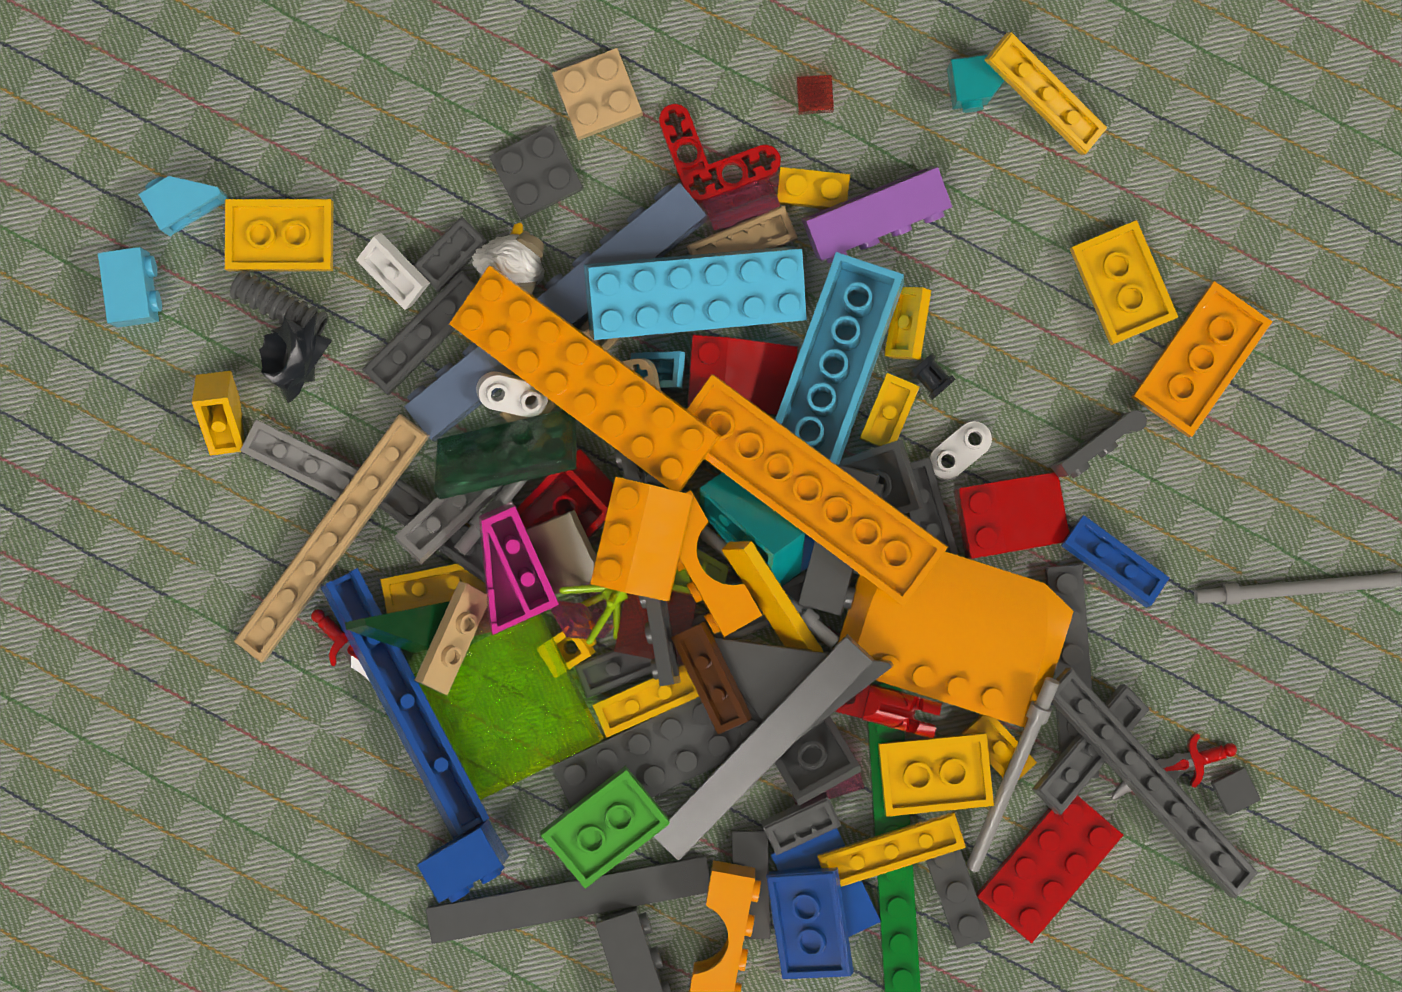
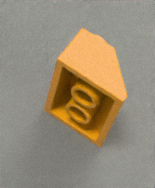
M615 477L590 584L624 593L669 601L694 495Z

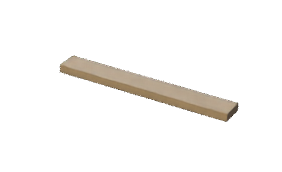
M402 414L397 416L234 640L236 644L261 663L267 660L430 435Z

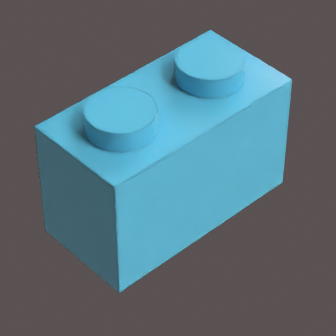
M141 247L98 253L107 323L119 328L159 322L158 312L162 311V300L159 291H155L153 277H157V264L154 256H150V253Z

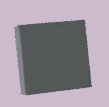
M1240 767L1210 782L1225 813L1229 816L1261 800L1244 767Z

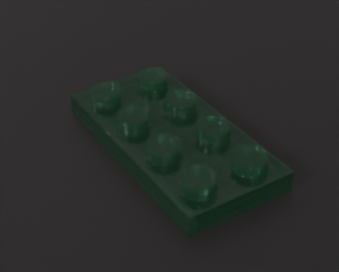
M561 410L437 439L434 491L440 500L577 469L576 419L566 411Z

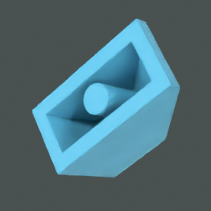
M167 176L166 178L158 177L150 181L145 186L146 190L138 194L159 229L168 236H172L225 203V199H229L218 187Z

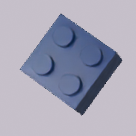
M489 819L427 854L417 866L438 903L447 898L453 903L467 895L470 889L474 887L473 883L480 879L481 883L485 884L499 876L505 868L503 864L509 857V854Z

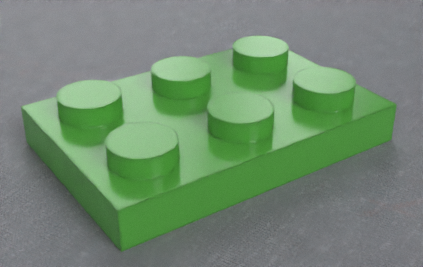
M625 765L547 825L540 833L545 842L586 889L668 826L670 820Z

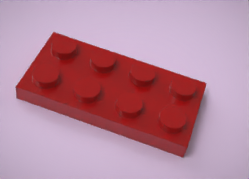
M1077 795L1061 815L1055 814L1049 808L976 895L1032 944L1124 835Z

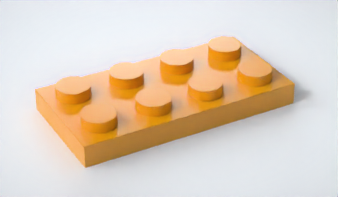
M1212 282L1131 398L1188 438L1192 437L1273 321L1217 282Z

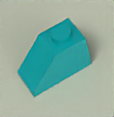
M988 55L951 59L947 67L952 110L962 108L963 113L983 110V106L990 102L1005 82L984 60Z

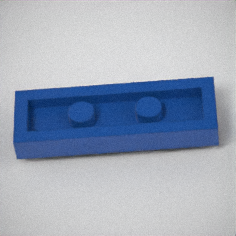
M1084 515L1077 520L1061 544L1063 548L1146 608L1152 606L1170 577Z

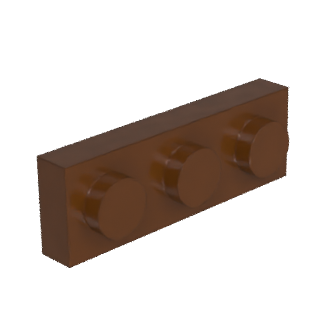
M706 621L672 636L671 639L717 734L752 719L753 717Z

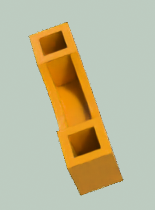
M691 490L686 492L687 494L693 495ZM694 497L677 570L680 572L685 569L691 579V582L686 584L692 597L696 603L703 600L709 613L704 615V618L714 634L721 632L723 637H726L761 617L762 614L745 584L727 585L720 583L707 575L701 567L697 557V542L700 534L708 524V519Z
M713 860L706 906L722 918L728 931V937L724 946L714 956L706 960L694 962L689 992H741L742 983H736L738 970L745 971L748 949L742 948L744 936L751 937L755 915L749 914L751 902H758L761 881L755 880V868Z

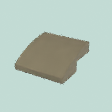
M575 510L553 516L545 522L525 528L554 594L560 593L559 589L561 587L580 586L591 582L597 556Z

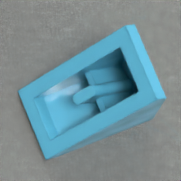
M685 352L631 353V359L645 358L655 365L661 391L683 393ZM637 364V371L635 372L643 378L647 377V370H641L639 364Z

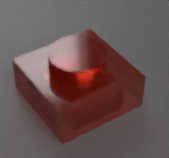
M832 75L796 77L798 115L833 113Z

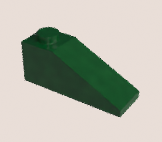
M450 601L345 622L346 630L413 653L424 650L428 651Z

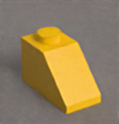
M223 371L196 375L192 405L210 456L241 452L240 450L245 442L240 397L232 372Z

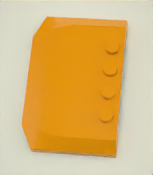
M944 552L905 606L859 574L855 584L856 592L851 609L847 610L837 644L848 634L873 659L891 661L894 666L877 678L876 681L1025 728L1028 721L1026 714L1031 702L1037 700L1046 677L1053 678L1074 611L1043 582Z

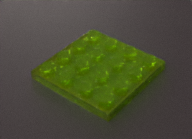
M541 613L470 645L448 695L439 693L419 683L480 800L604 739Z

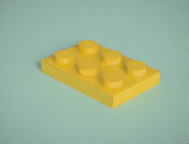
M225 199V270L333 271L334 202L331 199Z
M1137 220L1070 248V252L1110 346L1178 318Z
M986 733L878 743L886 817L994 806Z

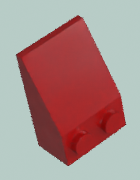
M693 335L688 407L710 376L715 375L768 415L777 416L797 361L798 346L729 337Z
M579 449L564 459L516 510L525 528L545 522L553 516L575 510L588 539H590L605 523L614 484Z
M1055 472L953 490L965 558L967 559L1062 543L1069 533L1060 480Z

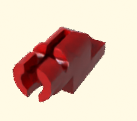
M871 683L834 712L934 738L937 727L934 724L915 719L914 714L916 710H921L922 712L940 716L942 703Z

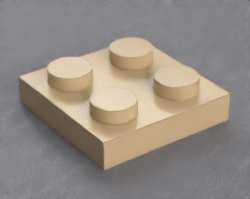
M618 48L552 73L578 141L643 116Z

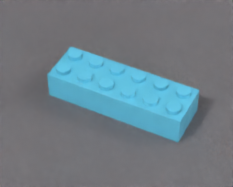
M795 246L584 264L589 334L594 340L807 320L802 248Z
M838 252L835 253L775 419L835 464H840L904 286V274Z

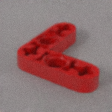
M670 104L660 113V129L679 180L696 203H705L765 181L775 176L779 171L781 164L780 154L777 149L770 145H760L708 164L688 110L682 105ZM675 113L677 118L684 117V120L681 121L683 136L688 132L691 133V136L681 137L674 143L671 142V139L677 138L673 125L667 126L665 124L669 122V115ZM683 145H692L697 150V157L690 163H684L677 157L678 149ZM760 154H765L767 158L773 157L774 161L771 162L770 170L765 171L763 166H758L752 169L754 176L748 177V169L743 160L749 159L750 166L759 162ZM728 165H735L741 169L742 178L737 183H728L722 177V171ZM716 171L717 182L722 187L721 189L716 190L715 183H712L705 187V193L699 195L697 190H690L694 186L695 178H700L701 182H707L712 180L710 172Z

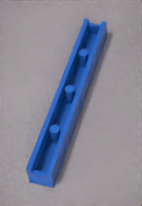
M358 568L334 581L326 583L321 587V590L452 838L454 839L489 819L419 683L415 681V676L401 649L346 630L345 622L382 615Z

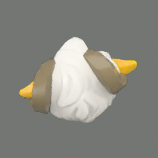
M519 222L514 224L510 235L496 237L494 240L489 241L488 244H484L482 248H478L472 256L474 260L472 264L477 268L481 276L489 265L495 267L532 295L535 286L544 278L545 270L541 264L544 243L539 238L530 235L529 232H523V224Z

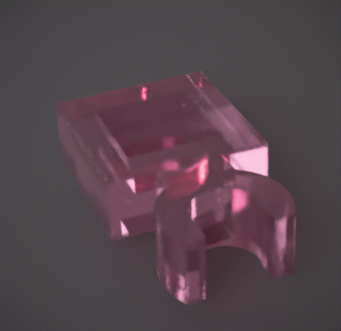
M558 601L559 605L551 609L565 636L579 639L588 638L604 612L601 609H594L591 612L584 604ZM605 623L597 637L605 638L614 628L613 625Z

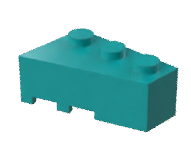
M723 472L700 488L699 505L708 521L726 543L732 540L734 542L752 541L781 587L801 573L805 533Z

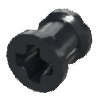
M933 353L909 373L912 378L916 377L930 392L929 398L931 400L956 380L953 375L948 376L935 362L936 356Z

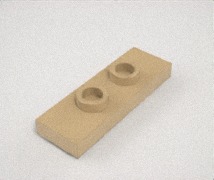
M781 206L687 245V250L690 255L776 248L796 241L798 237L785 206Z
M459 581L415 681L439 693L448 695L488 606L487 594L467 583Z

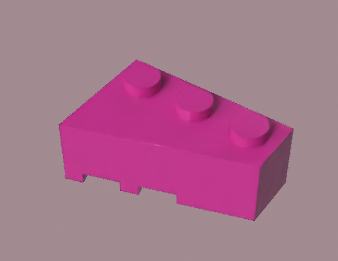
M511 501L480 515L479 523L489 624L492 635L558 606L559 603L513 502Z

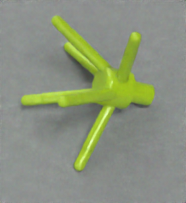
M596 585L567 586L559 589L561 594L601 592L565 610L566 615L573 614L602 600L606 601L607 607L586 639L587 644L593 643L612 612L613 638L615 640L620 638L621 602L628 599L626 593Z

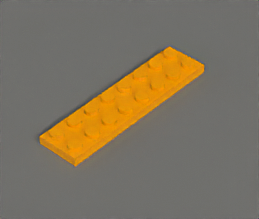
M488 266L449 323V325L670 490L681 492L721 436L493 266Z
M715 375L710 376L687 408L690 413L721 435L704 458L901 605L905 606L948 548L939 539Z

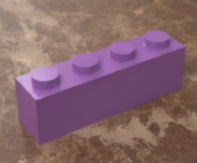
M929 166L804 217L801 220L815 257L821 261L826 259L827 263H832L836 252L847 255L846 251L856 246H859L860 250H864L880 243L878 237L888 233L895 237L912 230V223L924 219L925 223L936 221L945 216L943 211L951 208L952 204L939 168Z

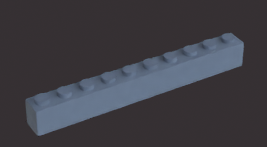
M678 183L673 188L671 185H667L654 196L656 202L645 210L643 207H640L627 218L629 223L619 232L613 229L599 241L602 246L595 252L590 254L586 251L572 263L574 269L564 277L560 273L547 282L544 286L547 291L537 299L574 327H577L588 318L584 264L662 258L707 222V215L681 183ZM475 343L469 345L462 352L465 357L457 364L453 365L450 362L442 367L435 374L437 380L426 388L424 385H421L407 397L410 402L404 408L422 430L430 435L429 438L434 442L482 404L477 396L476 386L483 375L495 371L517 376ZM495 388L491 392V396H493L501 388Z

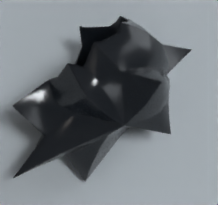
M317 312L304 328L285 318L282 326L271 330L273 333L263 335V346L259 349L262 363L261 373L267 380L281 389L288 403L299 395L305 382L315 381V365L332 342L328 337L316 334Z

